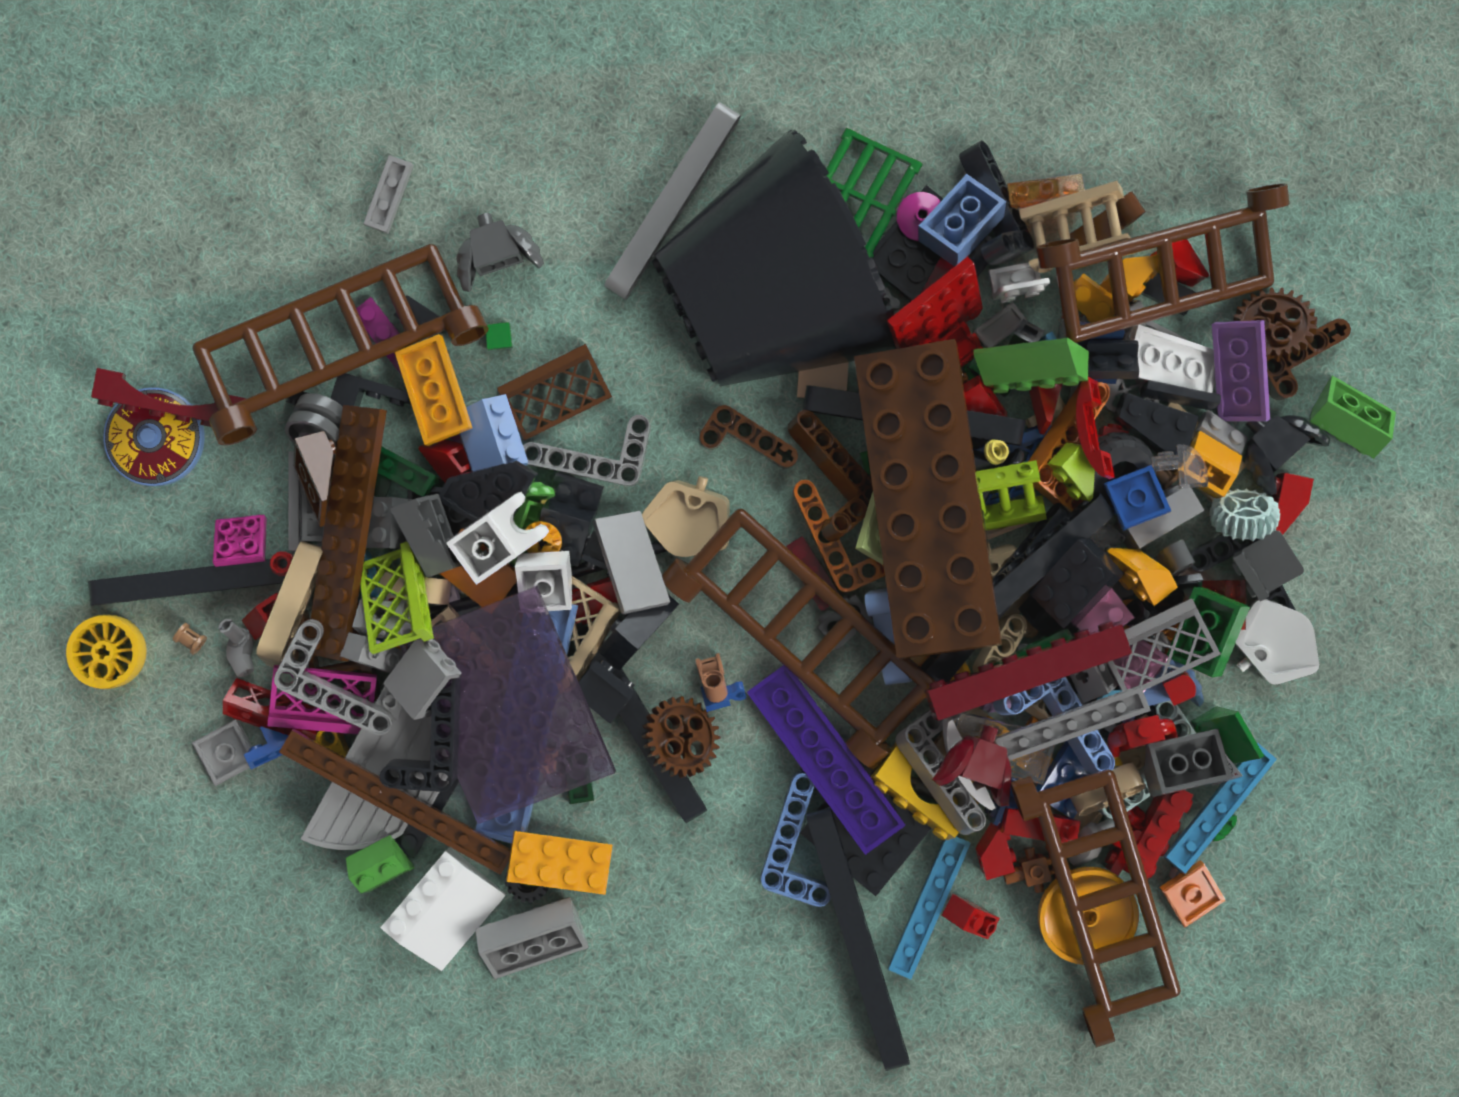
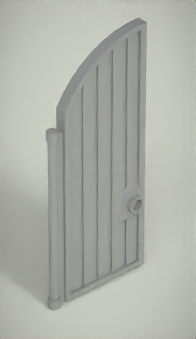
M411 641L407 644L404 650V654L407 652V650L410 648L414 641ZM452 659L461 672L459 758L495 690L499 688L501 681L496 678L490 679ZM384 686L375 704L387 709L393 715L391 729L384 735H375L361 728L345 757L378 776L392 759L430 761L431 716L413 720L386 686ZM441 699V704L444 707L451 708V703L447 699ZM382 716L374 719V723L378 727L388 725L387 719ZM440 724V728L444 732H450L448 725ZM439 748L441 755L450 757L446 749ZM389 769V773L393 777H399L397 771ZM414 771V775L418 779H424L421 772ZM439 773V777L446 781L448 776L445 773ZM331 782L301 840L329 849H364L389 835L393 839L401 836L408 823ZM403 789L430 805H433L439 794L436 791Z

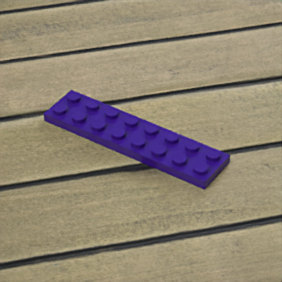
M784 665L747 692L865 855L906 825L880 789L874 785L875 782L849 750L845 741L809 692Z

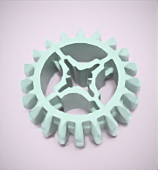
M1236 488L1235 491L1228 490L1223 498H1214L1209 515L1211 516V526L1216 527L1217 532H1223V536H1232V540L1239 538L1242 541L1244 539L1254 541L1255 538L1263 540L1265 536L1271 535L1276 530L1280 520V509L1278 508V503L1273 500V497H1267L1266 493H1258L1257 490L1249 491L1247 488L1245 490Z

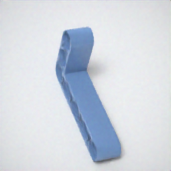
M799 771L791 779L761 871V883L768 891L822 907L828 904L831 898L827 884L821 880L788 870L814 789V784L806 773ZM806 777L809 780V786L803 790L797 788V779ZM798 801L802 804V808L799 812L792 813L788 810L789 803ZM784 825L793 826L794 832L791 836H783L780 833ZM778 848L784 849L787 852L782 860H777L772 856L773 852ZM770 872H774L779 876V879L771 884L766 882L765 876ZM799 880L802 883L801 889L798 891L790 890V882ZM816 888H823L826 894L823 898L816 899L812 896L813 891Z

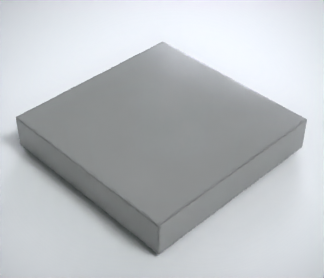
M237 719L192 742L214 786L250 768L244 754L248 753L252 745Z

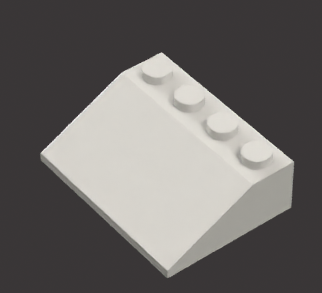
M449 847L380 928L397 943L442 971L474 934L475 929L479 928L507 894L453 848Z

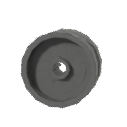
M307 393L301 395L284 427L285 434L294 443L295 438L325 431L328 440L332 439L336 449L343 407L331 398L320 394Z

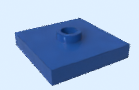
M1152 465L1103 484L1122 531L1171 512Z

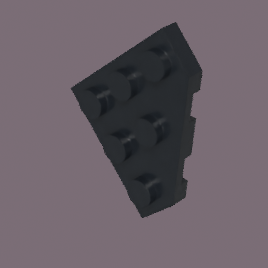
M517 460L449 477L439 497L443 504L475 522L517 492H522L526 497L538 473ZM518 507V508L515 510L514 515H513V519H514V517H515V515H516V513L518 512V510H519L520 507Z

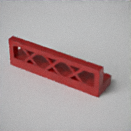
M238 678L235 679L223 699L224 715L259 728L265 727L289 735L294 729L267 726L270 705H260L258 699L265 697L271 699V690ZM238 688L249 691L250 696L241 698L234 694ZM281 695L276 699V706L287 707L292 703L285 695ZM301 702L306 709L314 708L312 705ZM295 729L316 741V734L319 731Z

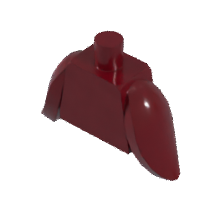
M984 725L980 738L966 735L964 739L957 742L949 750L932 780L938 786H942L960 776L990 787L992 797L998 806H1009L1012 770L1007 749L994 744L998 729Z

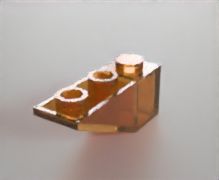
M1082 174L1007 183L1010 207L1021 209L1085 190Z

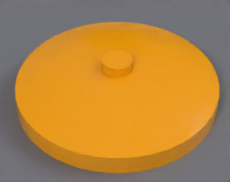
M1081 867L1070 870L1078 897L1125 882L1118 875L1099 867ZM1056 878L1045 890L1038 908L1039 929L1045 942L1056 955L1071 963L1084 965ZM1134 895L1083 912L1095 949L1132 938L1136 933L1139 922V909Z

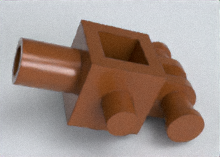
M1027 847L1024 849L1026 857L1018 859L1019 866L1014 867L1015 872L1003 875L1006 885L1023 881L1027 887L1034 886L1035 893L1044 892L1043 883L1052 881L1051 875H1054V879H1056L1053 865L1048 868V865L1052 864L1050 856L1045 857L1042 853L1035 854L1034 847Z

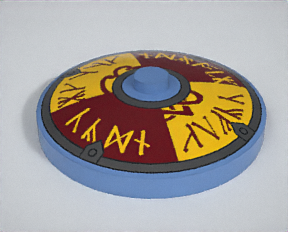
M162 388L138 390L160 401L179 405H192L183 396ZM116 404L113 407L104 427V448L112 466L126 479L146 486H164L182 479L195 467L201 457L205 440L204 427L200 425L201 420L191 419L190 423L175 420V415L165 413V417L162 418L149 415L150 410L139 408L138 413L123 410L124 405Z

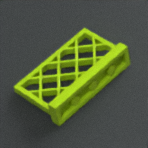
M408 542L401 543V549L367 560L363 564L361 592L369 651L372 654L420 638L424 642L434 639L424 573ZM401 558V564L396 571L388 568L393 560ZM373 567L380 568L373 579L367 577V569ZM385 572L392 574L393 576L386 586L378 583ZM400 578L404 580V586L397 593L391 589ZM377 586L382 589V592L376 601L370 599V594ZM390 593L396 596V598L387 608L381 604ZM404 600L407 602L408 607L400 615L395 610L400 602ZM378 608L386 611L379 623L373 621V616ZM394 615L399 620L393 629L390 630L384 627L390 617ZM405 622L411 624V633L402 636L398 634ZM381 630L389 633L384 642L376 644V638Z

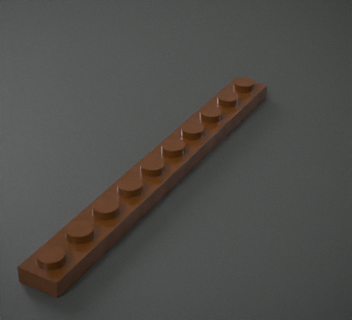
M295 729L291 731L279 753L500 875L509 862L511 849L403 789L385 787L378 775Z

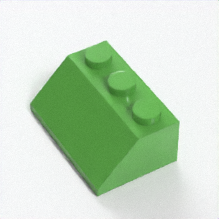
M1332 375L1312 408L1310 422L1318 425L1321 430L1334 435L1340 442H1346L1353 446L1359 453L1374 459L1393 439L1396 412Z

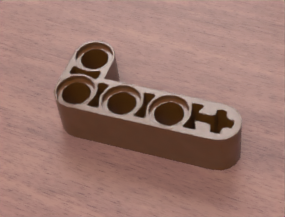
M1133 191L1124 195V198L1116 202L1121 230L1135 222L1146 212ZM1105 210L1093 218L1097 241L1112 237L1107 211ZM1083 225L1070 233V239H1078L1079 246L1087 244Z
M1338 318L1317 328L1316 334H1314V339L1318 343L1317 348H1313L1308 343L1307 350L1300 348V354L1296 356L1295 361L1287 360L1282 355L1279 362H1277L1275 357L1271 356L1269 361L1274 364L1275 371L1272 373L1267 369L1269 395L1273 399L1280 401L1293 397L1298 390V384L1290 369L1345 340L1351 332L1350 324L1346 320ZM1337 328L1338 332L1335 335L1327 336V333ZM1280 382L1286 385V394L1280 392Z
M721 405L714 410L700 433V442L708 450L718 448L726 435L729 434L783 469L793 467L798 459V453L793 446L727 405ZM722 411H726L731 415V420L726 424H722L717 420V415ZM743 424L749 425L752 429V433L747 437H743L738 433V428ZM708 432L716 433L718 436L717 442L707 444L704 441L705 434ZM761 438H769L773 443L772 448L769 450L761 449L759 447V440ZM777 444L781 445L779 448L780 452L784 454L787 451L791 452L792 462L788 460L786 463H783L781 461L782 456L777 452L775 457L771 456Z

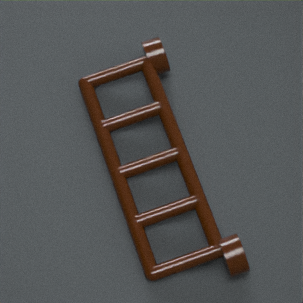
M1288 184L1266 185L1247 190L1248 207L1082 252H1080L1078 239H1064L1038 245L1036 250L1039 268L1056 269L1066 338L1075 343L1272 286L1274 283V271L1266 210L1290 205ZM1252 221L1258 275L1227 284L1220 230ZM1205 234L1211 289L1179 297L1172 243ZM1156 248L1164 302L1130 311L1122 256ZM1107 261L1115 316L1080 326L1072 270Z
M1106 769L1037 792L1031 776L1011 782V789L1023 821L1038 818L1096 1004L1082 1008L1089 1034L1096 1048L1115 1042V1037L1109 1018L1175 998L1181 993L1179 981L1116 775L1112 770ZM1103 787L1115 826L1061 843L1050 804ZM1120 841L1131 880L1078 897L1066 858ZM1136 895L1147 933L1095 949L1083 912ZM1153 948L1164 985L1111 1001L1100 964Z

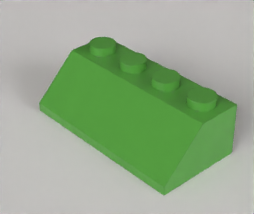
M1069 338L974 349V357L983 383L993 389L995 393H1007L1008 389L1015 388L1020 391H1028L1033 386L1053 388L1055 384L1061 383L1067 386H1075L1080 381H1088L1089 351Z

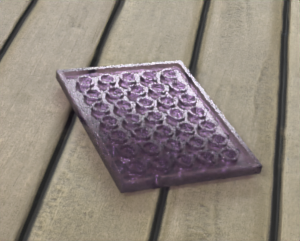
M538 586L432 627L433 640L439 643L441 650L455 662L456 667L461 672L457 778L478 824L615 774L614 764ZM414 641L399 645L403 655ZM441 699V704L444 707L451 708V703L447 699ZM440 724V728L444 732H450L448 725Z

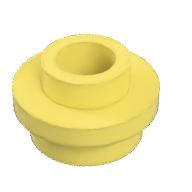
M991 440L984 447L986 459L994 465L1003 463L1009 454L1007 445L1001 440Z

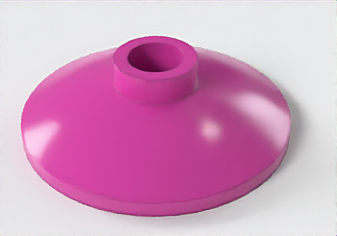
M916 192L908 195L900 203L897 210V224L901 232L909 239L918 241L919 225L924 220L918 216V212L924 211L928 216L941 201L936 196L926 192Z

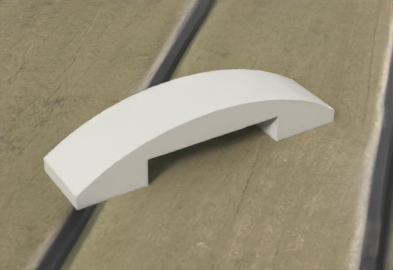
M951 717L943 720V737L947 753L957 742L962 740ZM958 776L966 790L979 803L990 810L995 809L994 803L984 784L972 783L971 780Z

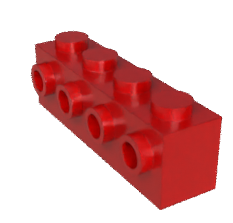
M1186 790L1154 797L1145 813L1146 818L1142 822L1143 828L1140 830L1143 833L1137 842V847L1147 879L1152 878L1157 869L1156 863L1159 857L1164 856L1169 847L1168 841L1171 835L1177 833L1181 825L1180 819L1183 813H1187L1192 806L1193 800L1191 799L1193 794ZM1125 864L1122 870L1129 873L1127 864Z

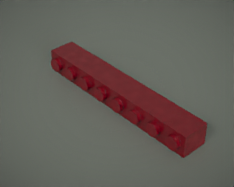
M1109 621L1098 625L1099 630L1089 633V630L1086 629L1074 633V639L1065 641V638L1053 640L1050 642L1051 646L1045 649H1041V646L1026 650L1027 655L1017 658L1016 654L1002 658L1003 663L993 666L991 662L977 667L978 672L969 674L968 671L955 674L953 675L955 680L946 683L944 679L929 684L930 688L924 690L933 719L939 721L1130 655L1132 651L1123 625H1113V622Z

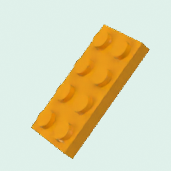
M438 334L396 351L395 355L424 445L429 446L472 429L443 336Z
M514 831L506 882L605 895L613 845Z

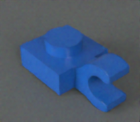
M742 681L728 685L726 698L715 703L707 699L703 686L700 687L707 712L731 706L730 699L740 701L747 698Z

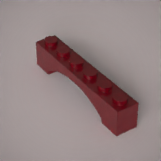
M101 368L96 369L91 398L97 399L98 405L113 407V403L124 405L123 410L139 413V408L150 410L149 415L162 418L165 417V413L175 415V420L190 423L191 419L201 420L200 425L211 427L209 423L210 417L218 412L215 403L179 405L160 401L143 394L125 380L126 375L124 373ZM229 395L232 404L247 399Z

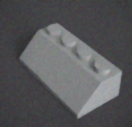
M570 897L559 899L542 907H535L530 911L512 915L506 919L488 923L475 929L479 955L494 979L589 948L577 909Z

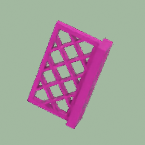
M274 665L267 726L349 734L359 733L360 727L324 710H320L318 707L306 709L301 704L303 700L296 699L282 690L277 692L274 677L280 665ZM316 668L305 669V671L328 682L334 678L342 679L346 684L342 687L343 689L348 690L350 688L355 695L364 699L369 696V701L374 703L377 674ZM283 672L285 674H290L293 677V675L290 672ZM359 681L371 682L370 689L363 694L354 685ZM307 684L304 686L305 691L311 695L315 694L318 690L316 686L312 689ZM283 694L292 701L287 707L276 706V699ZM336 694L328 697L329 703L335 698L341 703L340 697ZM351 707V712L353 715L358 717L364 715L361 713H356Z

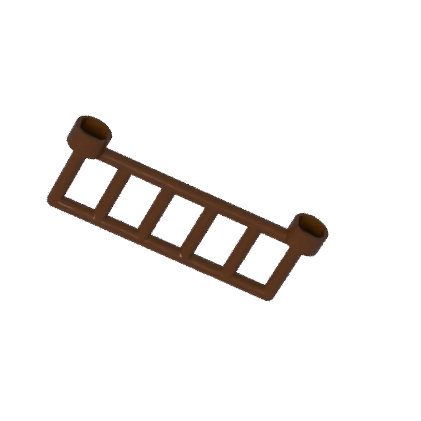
M428 244L199 340L193 344L192 349L218 409V412L209 419L211 428L218 444L233 445L250 438L256 433L257 427L251 416L253 412L445 330L452 345L464 346L482 338L489 328L478 306H464L437 246ZM428 261L451 312L418 325L396 274ZM382 280L405 331L373 345L350 293ZM336 300L359 351L326 365L304 313ZM290 319L312 371L279 384L257 333ZM243 339L266 391L232 404L210 352Z
M744 509L735 510L689 563L676 558L662 574L665 586L685 602L690 603L702 591L847 721L856 731L846 741V745L859 761L871 769H876L891 753V748L885 740L926 698L924 690L929 689V684L935 682L911 658L898 659L895 644ZM742 527L767 551L727 595L702 570ZM779 560L804 585L764 628L739 604ZM817 594L842 618L801 661L776 637L813 596ZM855 628L879 652L838 694L815 674L813 670L850 630ZM891 661L917 685L875 727L850 704Z

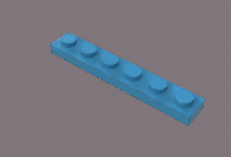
M1259 743L1257 744L1264 757L1238 763L1235 767L1243 776L1223 782L1163 856L1181 873L1186 874L1277 760Z
M956 836L954 839L943 840L887 967L888 970L910 980L912 979L970 847V841Z

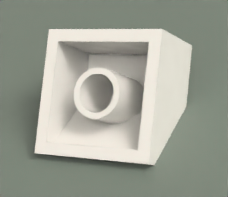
M569 551L521 553L518 555L515 572L521 612L571 610L572 572Z

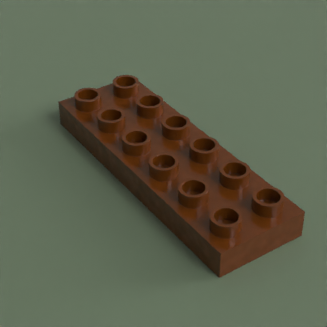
M951 339L854 356L897 658L905 659L1002 645L956 340Z

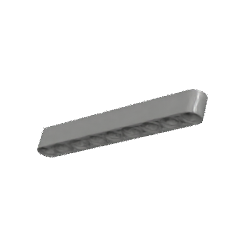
M721 102L716 105L610 273L604 287L625 300L629 297L740 120V114Z

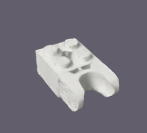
M517 492L446 543L476 585L543 539L549 532V529L543 524L530 530H523L515 524L513 519L514 512L525 502V496L522 492ZM482 542L489 546V552L486 549L484 551L480 549Z

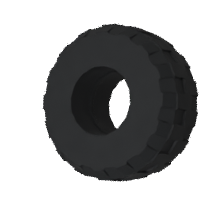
M1112 432L1098 437L1100 450L1111 454L1112 466L1119 462L1127 461L1124 472L1116 478L1152 465L1156 474L1155 457L1150 449L1137 437L1125 432ZM1095 471L1093 494L1100 492L1112 507L1103 484L1116 478L1107 479Z

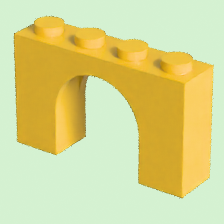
M908 733L909 740L914 743L913 736ZM895 742L891 747V753L871 775L872 780L875 782L874 785L883 794L887 793L894 798L893 802L898 807L912 812V817L917 822L931 827L933 834L939 839H954L959 832L939 804L927 803L921 800L914 792L910 780L913 767ZM953 796V802L958 806V800Z

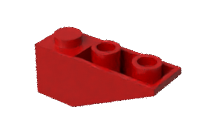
M1289 473L1277 474L1274 477L1277 493L1272 497L1278 503V508L1280 509V520L1276 530L1282 534L1287 531L1309 504L1313 478Z

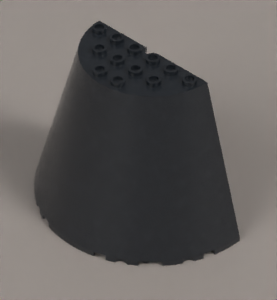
M795 129L786 132L667 242L654 255L655 259L651 260L657 273L662 272L664 275L661 277L662 283L668 295L672 296L674 307L679 317L682 316L689 337L691 339L696 338L697 342L694 344L697 353L702 361L707 360L710 368L706 370L712 382L717 381L720 387L819 367L854 362V356L896 349L887 320L894 316V312L891 306H884L885 287L873 258H869L867 250L864 248L866 242L835 183L832 184L826 176L829 172L825 165L822 164L815 150L807 151L803 145L807 143L803 135L797 133Z

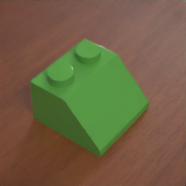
M391 835L346 857L348 878L360 893L370 892L415 869L413 863Z

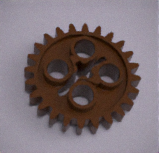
M1271 287L1268 294L1262 289L1258 297L1251 293L1250 301L1243 299L1242 307L1238 306L1233 321L1264 320L1267 362L1271 356H1274L1275 360L1279 362L1282 355L1287 360H1290L1291 352L1299 356L1300 348L1307 350L1308 343L1313 342L1314 334H1316L1317 317H1314L1315 309H1309L1310 301L1302 303L1303 295H1299L1296 298L1293 297V290L1288 294H1284V288H1281L1278 293H1275L1273 287Z
M683 696L677 699L671 697L667 699V702L665 700L660 702L659 707L656 706L651 709L653 714L646 716L650 723L643 725V728L648 730V733L642 735V738L648 739L649 742L643 748L651 749L647 757L654 756L656 758L653 763L654 766L662 764V773L670 769L669 774L671 777L677 775V773L679 778L686 777V775L692 777L696 775V772L698 774L703 772L704 767L711 766L709 760L717 757L712 751L720 749V746L714 743L715 740L721 738V736L714 734V731L719 729V726H712L711 724L715 717L708 718L706 716L708 714L706 709L700 710L702 703L699 702L693 705V698L685 701ZM667 719L671 721L672 729L667 726ZM690 720L694 722L695 730L690 727ZM668 744L673 747V754L669 753L667 749ZM691 745L695 747L696 755L691 752Z

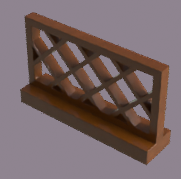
M586 344L497 388L500 395L506 394L516 426L524 441L612 397ZM587 359L593 368L590 378L575 374L578 364ZM575 366L573 373L566 371L567 369ZM563 372L572 375L568 389L553 385L557 374ZM594 372H595V374H596V376H597V378H598L599 381H596V380H593V379H592V378H593V375H594ZM574 376L588 381L584 395L570 390ZM553 377L551 384L544 382L545 380ZM591 382L601 385L606 395L597 399L587 396ZM541 383L550 386L546 400L531 396L535 385ZM552 387L566 392L562 406L548 401ZM531 388L529 395L522 393L523 391ZM569 393L583 397L579 408L573 410L565 407ZM517 394L528 397L524 411L513 408L509 398ZM530 398L544 403L540 417L526 412ZM585 399L592 401L584 405ZM547 404L561 408L557 419L551 421L543 418ZM563 410L570 411L562 416ZM516 412L522 414L521 420H519ZM525 415L539 419L536 429L529 433H526L522 425ZM541 421L548 422L540 427Z

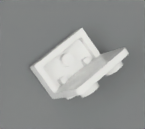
M1029 262L988 271L993 300L1000 299L1001 303L1016 300L1015 297L1024 294L1025 298L1039 296L1040 292L1044 291V288L1050 284L1049 278L1041 279L1040 273L1035 272L1029 265Z

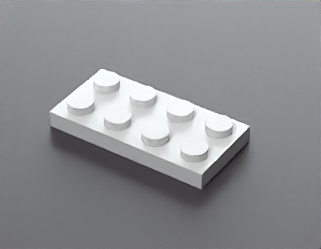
M1142 325L1133 326L1130 340H1137L1139 343V379L1144 381L1152 380L1210 393L1213 392L1216 381L1213 349Z

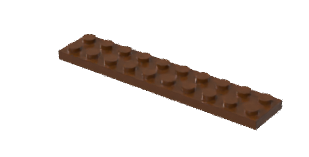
M343 405L321 547L323 553L319 561L311 619L319 621L324 630L323 636L313 653L316 656L349 661V659L340 657L344 649L348 633H353L354 630L352 625L357 610L387 410ZM309 626L308 638L317 637V630Z

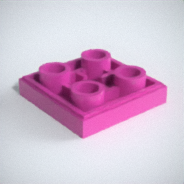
M264 514L215 520L213 564L215 567L265 561L267 518Z

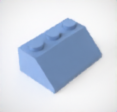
M506 394L481 399L466 407L472 429L460 433V437L471 471L516 460L527 466L528 460Z

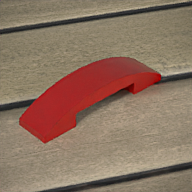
M1088 377V381L1081 382L1077 397L1076 424L1078 436L1084 454L1094 470L1102 477L1113 479L1115 477L1111 454L1099 448L1093 413L1094 407L1102 405L1098 381Z

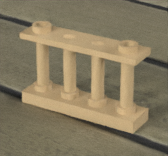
M1118 181L1019 209L1022 221L1027 226L1033 227L1036 247L1046 243L1042 224L1044 221L1053 218L1057 220L1060 240L1070 239L1066 217L1068 214L1077 211L1081 212L1087 242L1086 245L1079 246L1080 252L1131 238L1128 233H1121L1116 202L1118 199L1124 198V194ZM1103 204L1106 206L1112 237L1097 241L1091 210L1094 206ZM1038 258L1029 260V265L1035 272L1045 273L1053 270V268H1039Z

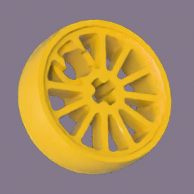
M98 615L83 621L71 633L66 647V658L71 672L79 681L96 689L117 688L132 681L142 670L147 654L146 642L139 628L128 619L117 615ZM110 623L116 626L112 637L110 634ZM98 624L103 626V637L96 629ZM123 629L126 636L117 642ZM90 631L97 643L86 639L85 635ZM130 640L132 648L122 649L121 646ZM82 643L91 646V651L81 652ZM104 648H106L107 651H110L109 655L103 653ZM132 651V660L121 653ZM91 655L93 659L84 665L81 656ZM119 660L129 664L126 671ZM100 664H104L107 667V674L104 677L101 676L100 670H98ZM117 670L120 676H118L117 679L114 680V676Z

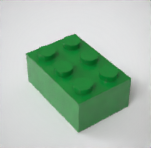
M1194 587L1189 599H1193L1221 655L1192 669L1210 677H1222L1250 607L1209 589ZM1193 616L1184 620L1181 630L1196 635L1199 628L1196 617ZM1201 629L1199 636L1206 638ZM1177 632L1175 633L1171 646L1173 645ZM1180 633L1175 647L1190 652L1195 638ZM1199 639L1193 651L1194 654L1203 657L1213 652L1208 642ZM1174 650L1171 659L1186 665L1189 655ZM1192 656V657H1191V660H1190V663L1193 662V661H1195V660H1197V659H1199V658H1196V657H1193V656Z

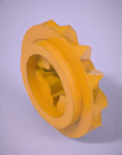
M538 521L527 526L525 530L533 529L540 524L546 525L549 529L548 534L543 538V541L547 542L541 549L539 542L527 549L528 553L558 552L560 550L562 538L557 528L552 524Z

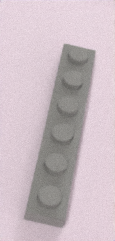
M1141 685L996 736L995 741L997 745L1007 749L1009 760H1013L1151 710Z

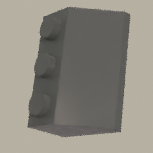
M1218 729L1146 745L1144 775L1151 798L1232 779Z

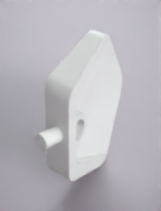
M1255 599L1250 605L1235 646L1245 656L1243 660L1236 664L1237 667L1244 672L1250 666H1253L1263 679L1274 685L1317 672L1319 669V659L1315 632L1310 620L1304 614L1268 599L1262 601Z

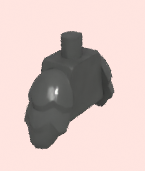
M484 213L477 217L480 227L470 231V238L462 243L456 258L458 263L457 277L460 280L462 290L467 292L472 290L476 271L479 276H483L522 263L524 261L520 252L538 269L544 264L540 254V247L533 241L532 236L526 230L512 224L505 226L502 220L493 222L490 213Z

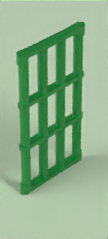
M846 128L841 136L842 140L826 168L829 172L826 176L832 184H836L845 202L849 196L862 202L854 216L858 228L871 206L884 212L865 246L869 258H873V252L891 218L895 217L898 205L915 174L918 175L923 164L916 159L905 156ZM854 139L866 146L847 181L842 185L832 180V177ZM875 149L886 154L887 157L865 196L853 190ZM899 160L909 166L888 205H884L874 199L894 162Z

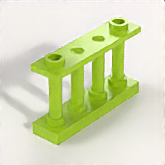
M1037 460L976 471L986 530L1047 520L1042 495L1035 496L1033 483L1041 481ZM1023 485L1025 498L1010 501L1008 487ZM998 490L1000 503L985 506L983 492Z

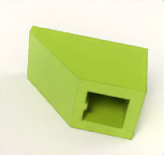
M1067 442L1049 461L1048 465L1053 470V476L1067 487L1066 491L1070 497L1075 500L1080 499L1090 502L1093 499L1095 470L1086 458L1081 444Z

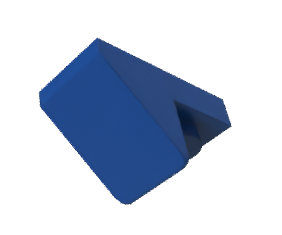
M260 727L267 744L255 745L248 750V753L244 754L250 769L252 770L282 756L283 754L279 753L289 735Z

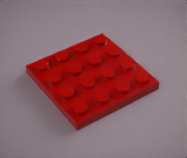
M967 256L887 320L896 349L937 342L962 321L966 323L980 315L983 305L974 262Z

